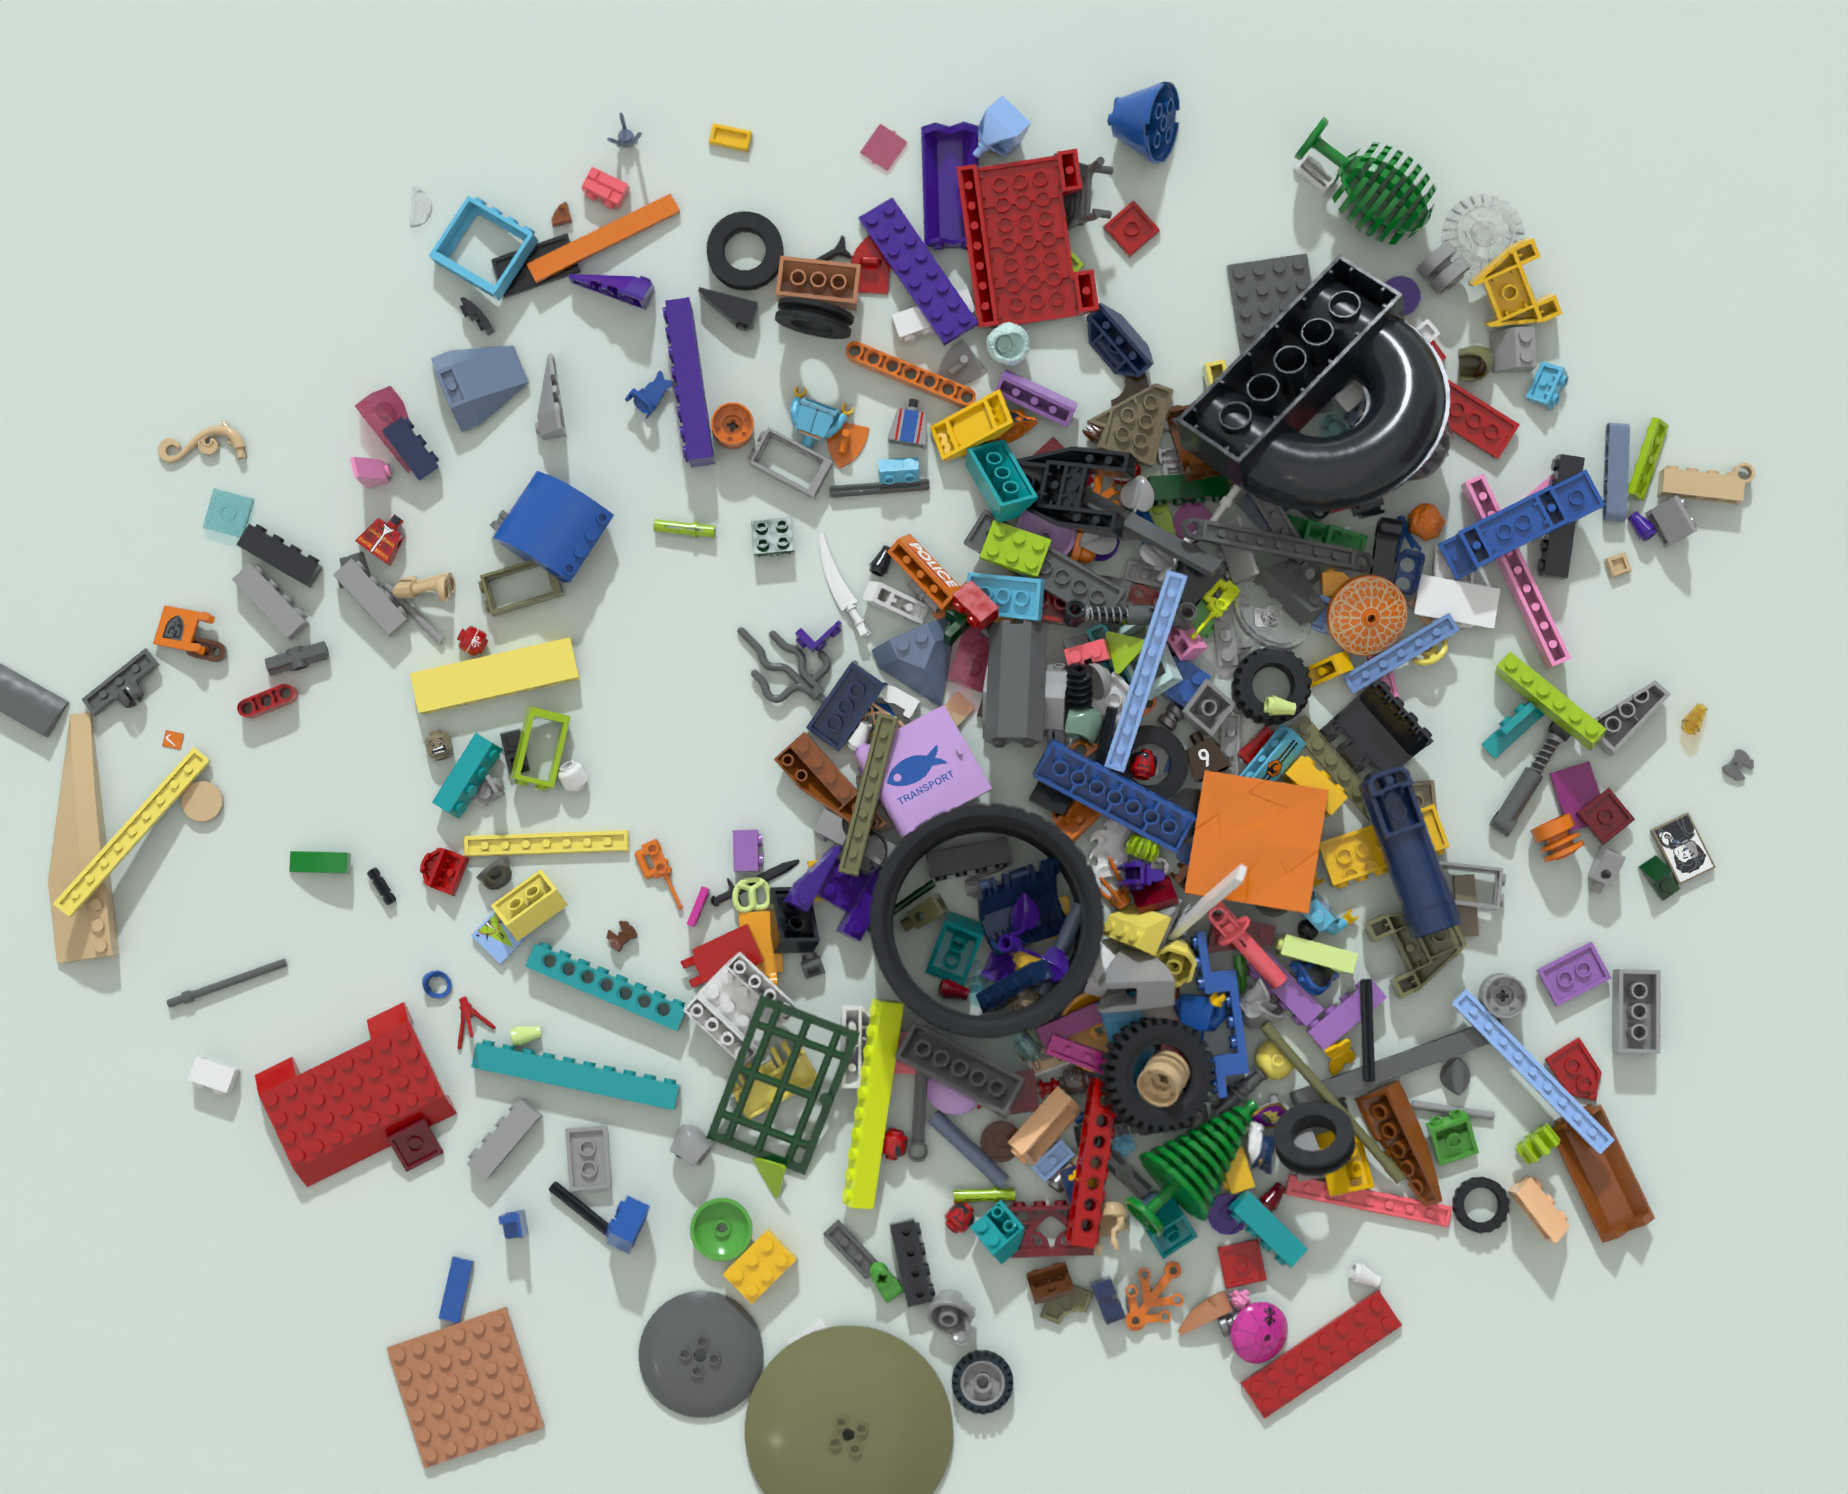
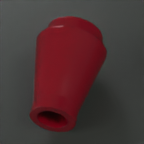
M949 978L947 980L942 979L938 988V995H942V998L967 1000L970 992L969 988Z
M1276 1182L1259 1200L1272 1213L1277 1210L1287 1189L1279 1182Z

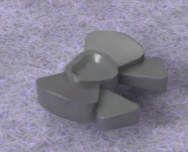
M1736 749L1734 757L1729 764L1722 766V770L1727 776L1735 777L1736 781L1744 780L1745 776L1739 769L1743 765L1753 769L1754 761L1750 759L1745 751Z

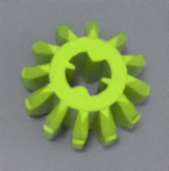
M1130 835L1125 845V852L1128 855L1149 862H1155L1159 856L1161 846L1152 840L1137 835Z

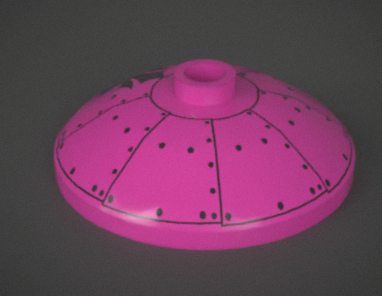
M1255 1302L1246 1306L1236 1316L1231 1327L1230 1341L1234 1352L1241 1359L1249 1363L1258 1364L1269 1361L1281 1351L1288 1335L1287 1319L1277 1306L1268 1302Z

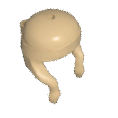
M1115 1201L1105 1202L1101 1204L1103 1215L1102 1221L1099 1223V1237L1111 1236V1244L1118 1251L1116 1234L1121 1230H1129L1130 1218L1122 1203ZM1100 1239L1098 1244L1095 1245V1252L1099 1257L1101 1256Z

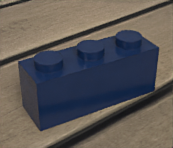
M401 416L382 429V432L420 481L439 467L437 464L439 459L433 451L428 452L424 447L427 444L420 434L416 436L412 429L415 426L409 418L404 419Z

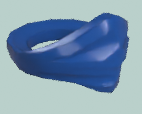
M431 971L422 978V987L430 997L440 999L446 997L451 992V979L441 971ZM432 977H441L446 980L447 989L443 993L437 994L431 990L428 984Z

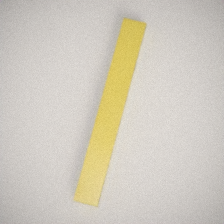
M629 830L464 836V856L629 851Z

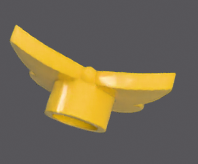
M1349 1039L1341 1042L1335 1041L1324 1050V1053L1331 1058L1328 1067L1329 1072L1333 1076L1343 1069L1344 1063H1352L1355 1059V1054L1349 1049L1351 1047Z

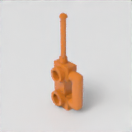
M654 839L641 845L642 849L636 851L634 855L644 878L650 879L655 877L658 879L664 877L678 909L681 910L683 905H681L670 881L669 873H672V867L668 865L669 861L665 859L659 841ZM650 855L655 866L654 868L649 869L644 856Z

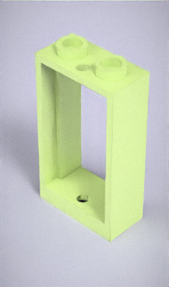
M1288 934L1280 935L1279 938H1276L1274 949L1277 950L1275 955L1297 961L1315 963L1345 974L1354 973L1358 953Z

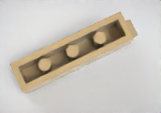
M1740 463L1733 468L1732 472L1726 475L1719 474V471L1716 470L1699 472L1697 468L1679 470L1677 466H1666V468L1659 471L1657 496L1674 497L1678 495L1679 498L1739 504L1744 501L1745 484L1754 478L1755 470L1749 463ZM1739 468L1747 470V480H1743L1738 476Z

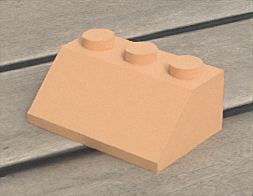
M1526 1175L1508 1189V1192L1545 1240L1556 1244L1570 1226L1567 1223L1569 1219L1561 1210L1558 1211L1554 1207L1556 1203L1548 1193L1544 1194L1541 1190L1543 1186L1536 1177L1532 1178Z

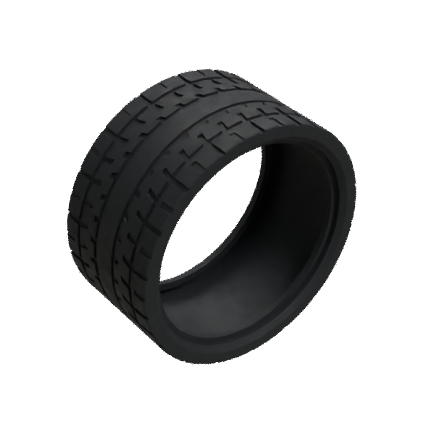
M977 803L950 809L949 812L943 811L932 816L929 820H925L915 827L913 832L910 831L893 849L887 858L888 861L884 863L874 887L870 906V934L874 954L883 976L898 998L915 1014L930 1024L954 1034L975 1038H1000L1020 1034L1048 1022L1069 1006L1076 996L1079 995L1085 987L1086 981L1091 977L1100 955L1101 941L1104 936L1103 903L1101 904L1102 894L1096 881L1097 878L1091 865L1088 866L1087 858L1080 848L1075 845L1076 843L1066 833L1063 834L1060 831L1059 827L1050 821H1046L1043 817L1031 811L1030 813L1025 812V809L997 803H990V805ZM980 832L1012 836L1034 846L1048 858L1056 856L1059 863V871L1069 886L1074 902L1080 904L1082 924L1076 935L1074 949L1069 960V969L1065 976L1055 983L1053 989L1046 996H1042L1032 1004L1015 1012L995 1016H979L955 1011L927 995L912 980L904 968L897 952L893 931V917L898 893L915 864L926 853L947 840Z

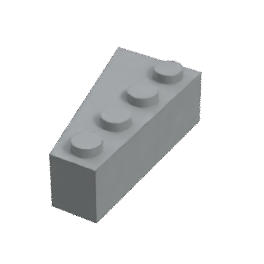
M1655 680L1594 718L1606 728L1604 737L1597 745L1608 755L1612 756L1671 694Z

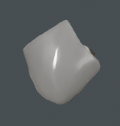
M683 1124L675 1136L670 1151L676 1157L683 1158L691 1166H699L712 1149V1144L697 1126Z

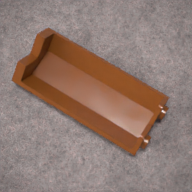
M1589 1104L1583 1108L1615 1139L1601 1154H1598L1562 1117L1554 1121L1555 1124L1551 1128L1561 1139L1557 1148L1602 1243L1620 1238L1629 1230L1646 1226L1655 1217L1602 1105L1593 1107L1592 1104Z

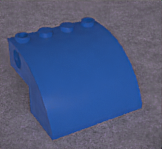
M536 471L492 538L524 561L532 560L563 583L571 582L614 514L569 484L551 475Z

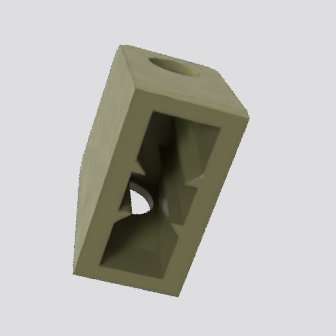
M938 893L907 911L908 917L901 920L900 923L906 932L913 927H916L918 930L950 910ZM920 912L924 914L923 919L919 917Z

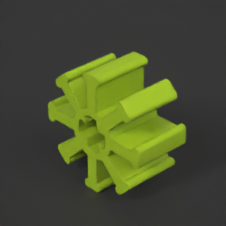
M1546 1123L1544 1126L1540 1125L1532 1134L1528 1133L1524 1140L1516 1144L1517 1147L1514 1149L1525 1163L1530 1165L1532 1162L1533 1164L1538 1162L1541 1156L1548 1155L1551 1152L1550 1149L1560 1144L1559 1141L1561 1139L1550 1125Z

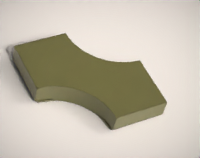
M1074 1285L1075 1293L1045 1302L1040 1317L1060 1324L1062 1319L1071 1312H1087L1094 1293Z

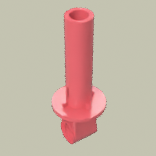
M1221 901L1208 911L1209 920L1221 932L1217 940L1220 946L1232 943L1273 989L1278 988L1285 982L1287 976L1246 931L1250 923V919L1247 916L1237 919ZM1218 909L1223 911L1218 916L1212 914L1213 911Z

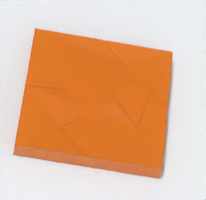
M1205 770L1184 893L1204 896L1242 864L1247 867L1243 882L1223 900L1309 914L1329 790Z

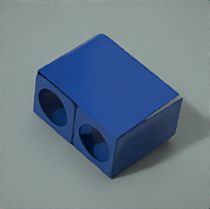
M1404 549L1399 553L1392 583L1396 585L1397 579L1401 577L1409 580L1410 587L1408 590L1400 589L1402 594L1412 595L1417 591L1425 562V554L1423 552ZM1404 558H1410L1414 561L1415 566L1412 571L1405 572L1401 569L1400 563Z

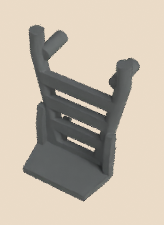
M1098 157L1094 160L1083 176H1081L1083 189L1063 197L1068 231L1077 225L1083 226L1086 222L1095 221L1098 218H1111L1112 212L1109 210L1093 208L1092 213H1090L1093 174H1113V167L1103 165L1105 162L1103 157Z

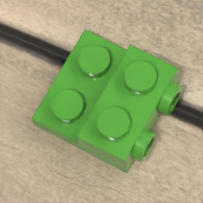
M1459 1109L1452 1110L1449 1116L1443 1118L1435 1116L1430 1119V1122L1425 1123L1430 1142L1433 1145L1436 1159L1440 1166L1479 1153L1471 1121L1465 1111Z

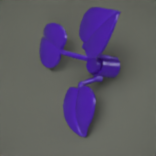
M1022 893L1019 896L1010 917L1012 928L1020 931L1011 932V935L1001 936L998 945L1006 953L995 956L993 951L990 953L986 965L981 972V975L985 978L1000 981L1015 972L1016 964L1012 960L1014 958L1012 953L1019 951L1040 959H1047L1055 977L1048 982L1061 980L1069 969L1068 958L1059 948H1048L1045 956L1022 948V942L1017 936L1023 934L1025 929H1034L1040 920L1038 905L1026 893Z

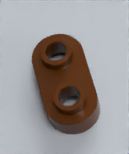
M194 637L193 643L206 647L204 655L186 651L193 658L212 662H221L227 655V649L224 644L199 637ZM215 649L220 650V654L217 656L214 655Z

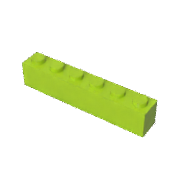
M1509 652L1496 666L1495 674L1526 700L1532 702L1536 708L1589 751L1604 737L1605 727L1512 652Z

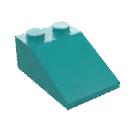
M949 911L925 972L941 979L947 980L949 978L964 986L984 936L981 923Z

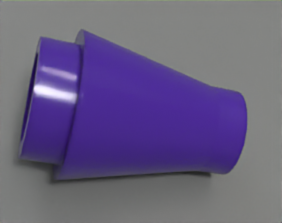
M1638 511L1628 518L1637 536L1644 542L1657 533L1656 526L1640 515Z

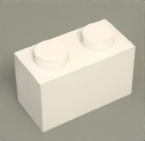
M196 1056L188 1080L192 1081L195 1087L205 1089V1086L213 1088V1093L224 1096L225 1093H232L240 1069L204 1056Z

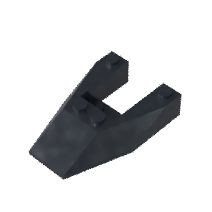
M1072 446L1016 459L1038 496V499L1026 511L1058 527L1121 539L1125 523L1123 516L1118 512L1082 508L1089 474L1134 479L1138 459L1130 452Z

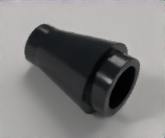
M883 545L882 549L869 564V571L874 575L884 577L888 573L892 558L887 553L890 547Z

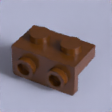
M1066 1262L1055 1263L1049 1267L1035 1269L1026 1274L1035 1305L1075 1293Z

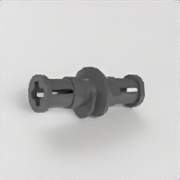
M1255 1065L1254 1070L1240 1080L1239 1084L1235 1080L1233 1081L1236 1087L1227 1085L1230 1090L1227 1093V1097H1224L1215 1106L1212 1105L1210 1108L1222 1120V1113L1230 1112L1241 1101L1247 1103L1249 1101L1248 1094L1252 1093L1263 1080L1266 1081L1268 1078Z

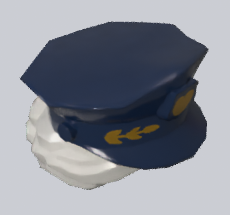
M1252 1121L1250 1127L1245 1125L1249 1142L1246 1155L1249 1156L1252 1162L1250 1170L1259 1167L1264 1173L1271 1174L1275 1147L1274 1134L1270 1137L1264 1136V1126L1261 1123Z

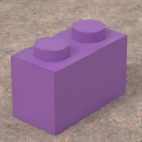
M733 830L734 872H760L759 867H763V855H759V846H763L762 834H759L758 830Z

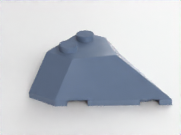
M945 617L910 630L872 649L881 670L939 707L943 703L952 645L949 647L943 642V631L949 624Z

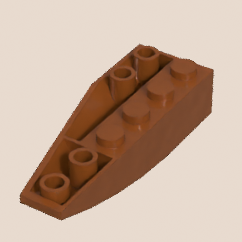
M803 732L774 758V761L803 792L848 822H851L858 789L806 732ZM876 811L871 828L879 831L887 823Z

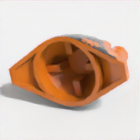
M1009 409L1014 425L999 438L990 440L988 443L1005 439L1006 443L1013 442L1026 434L1038 422L1034 417H1027L1023 409L1017 411Z

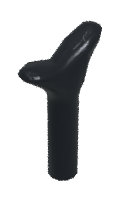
M841 235L836 247L816 258V260L829 261L836 256L852 259L851 253L846 250L845 237Z

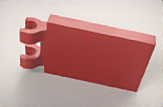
M745 924L692 949L694 956L680 961L683 969L693 965L697 968L699 976L689 980L692 988L705 982L707 983L727 961L739 952L755 966L765 962L749 924Z

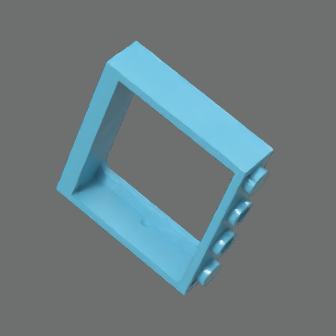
M467 196L429 254V257L434 263L500 301L539 240L534 235L535 231L528 226L523 228L518 225L519 222L514 218L502 216L503 213L492 206L490 209L485 206L486 203L480 198L476 197L473 199ZM476 216H482L523 240L519 250L495 286L449 259Z

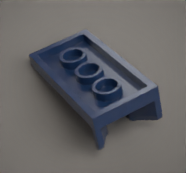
M852 661L806 728L839 752L882 690L888 686V683L881 682L858 665V661Z

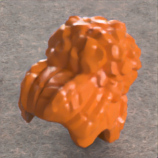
M1421 503L1408 514L1409 532L1424 541L1439 537L1446 523V520L1441 516L1436 506L1430 503Z

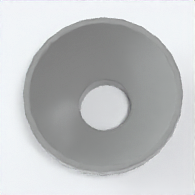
M1097 663L1088 664L1093 672L1092 697L1096 700H1102L1111 691L1113 683L1112 674L1109 673L1107 668Z

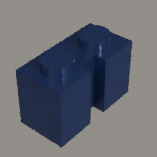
M1106 1276L1091 1282L1092 1290L1106 1325L1126 1318L1119 1299L1114 1300L1112 1297L1117 1292L1111 1277Z

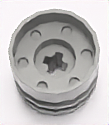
M1504 973L1491 974L1485 978L1480 985L1478 993L1480 1003L1492 1015L1504 1019L1513 1018L1520 1014L1525 1008L1528 998L1526 988L1522 982ZM1501 990L1502 992L1506 993V995L1502 997V1000L1499 997H1497V994H1499Z

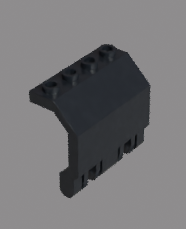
M1379 679L1319 730L1326 737L1336 727L1338 728L1327 738L1329 743L1334 741L1340 733L1347 738L1337 746L1336 750L1339 753L1351 743L1340 755L1352 768L1365 758L1354 769L1356 773L1361 772L1368 764L1374 768L1371 773L1364 777L1363 781L1370 779L1374 774L1405 765L1417 753L1433 742L1431 732L1426 727L1422 728L1417 723L1419 720L1411 711L1408 713L1403 707L1405 706L1404 702L1398 696L1394 697L1390 693L1391 688L1385 681L1381 682Z

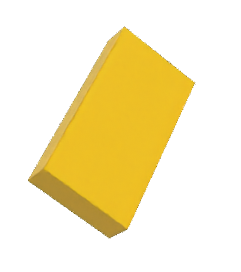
M713 123L709 144L748 152L752 131Z

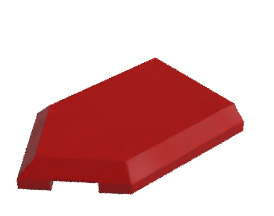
M1579 1037L1544 1059L1558 1082L1570 1095L1596 1101L1602 1072Z

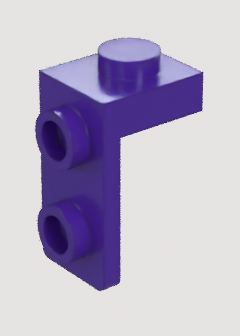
M838 620L816 642L800 628L795 633L798 637L796 642L803 649L807 647L812 653L815 650L819 652L827 645L825 641L830 636L834 638L841 632L842 629L840 627L842 623Z

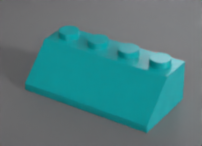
M1005 439L967 448L965 466L997 523L1017 518L1038 499L1037 494Z

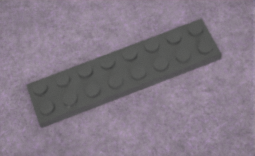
M983 510L963 542V545L981 554L992 522L996 520L990 511ZM1003 521V522H1002V523H1004V524H1007V525L1016 527V526L1010 524V523L1007 522V521ZM1052 547L1048 549L1038 579H1045L1044 591L1065 604L1072 599L1082 601L1085 606L1090 605L1092 608L1095 606L1099 608L1103 606L1106 608L1110 606L1116 608L1126 592L1122 587ZM1007 569L1008 571L1014 573L1015 575H1017V576H1019V577L1033 578V577H1030V576H1027V575L1018 573V572H1016V571ZM1095 620L1104 626L1107 623L1106 620H1101V622Z

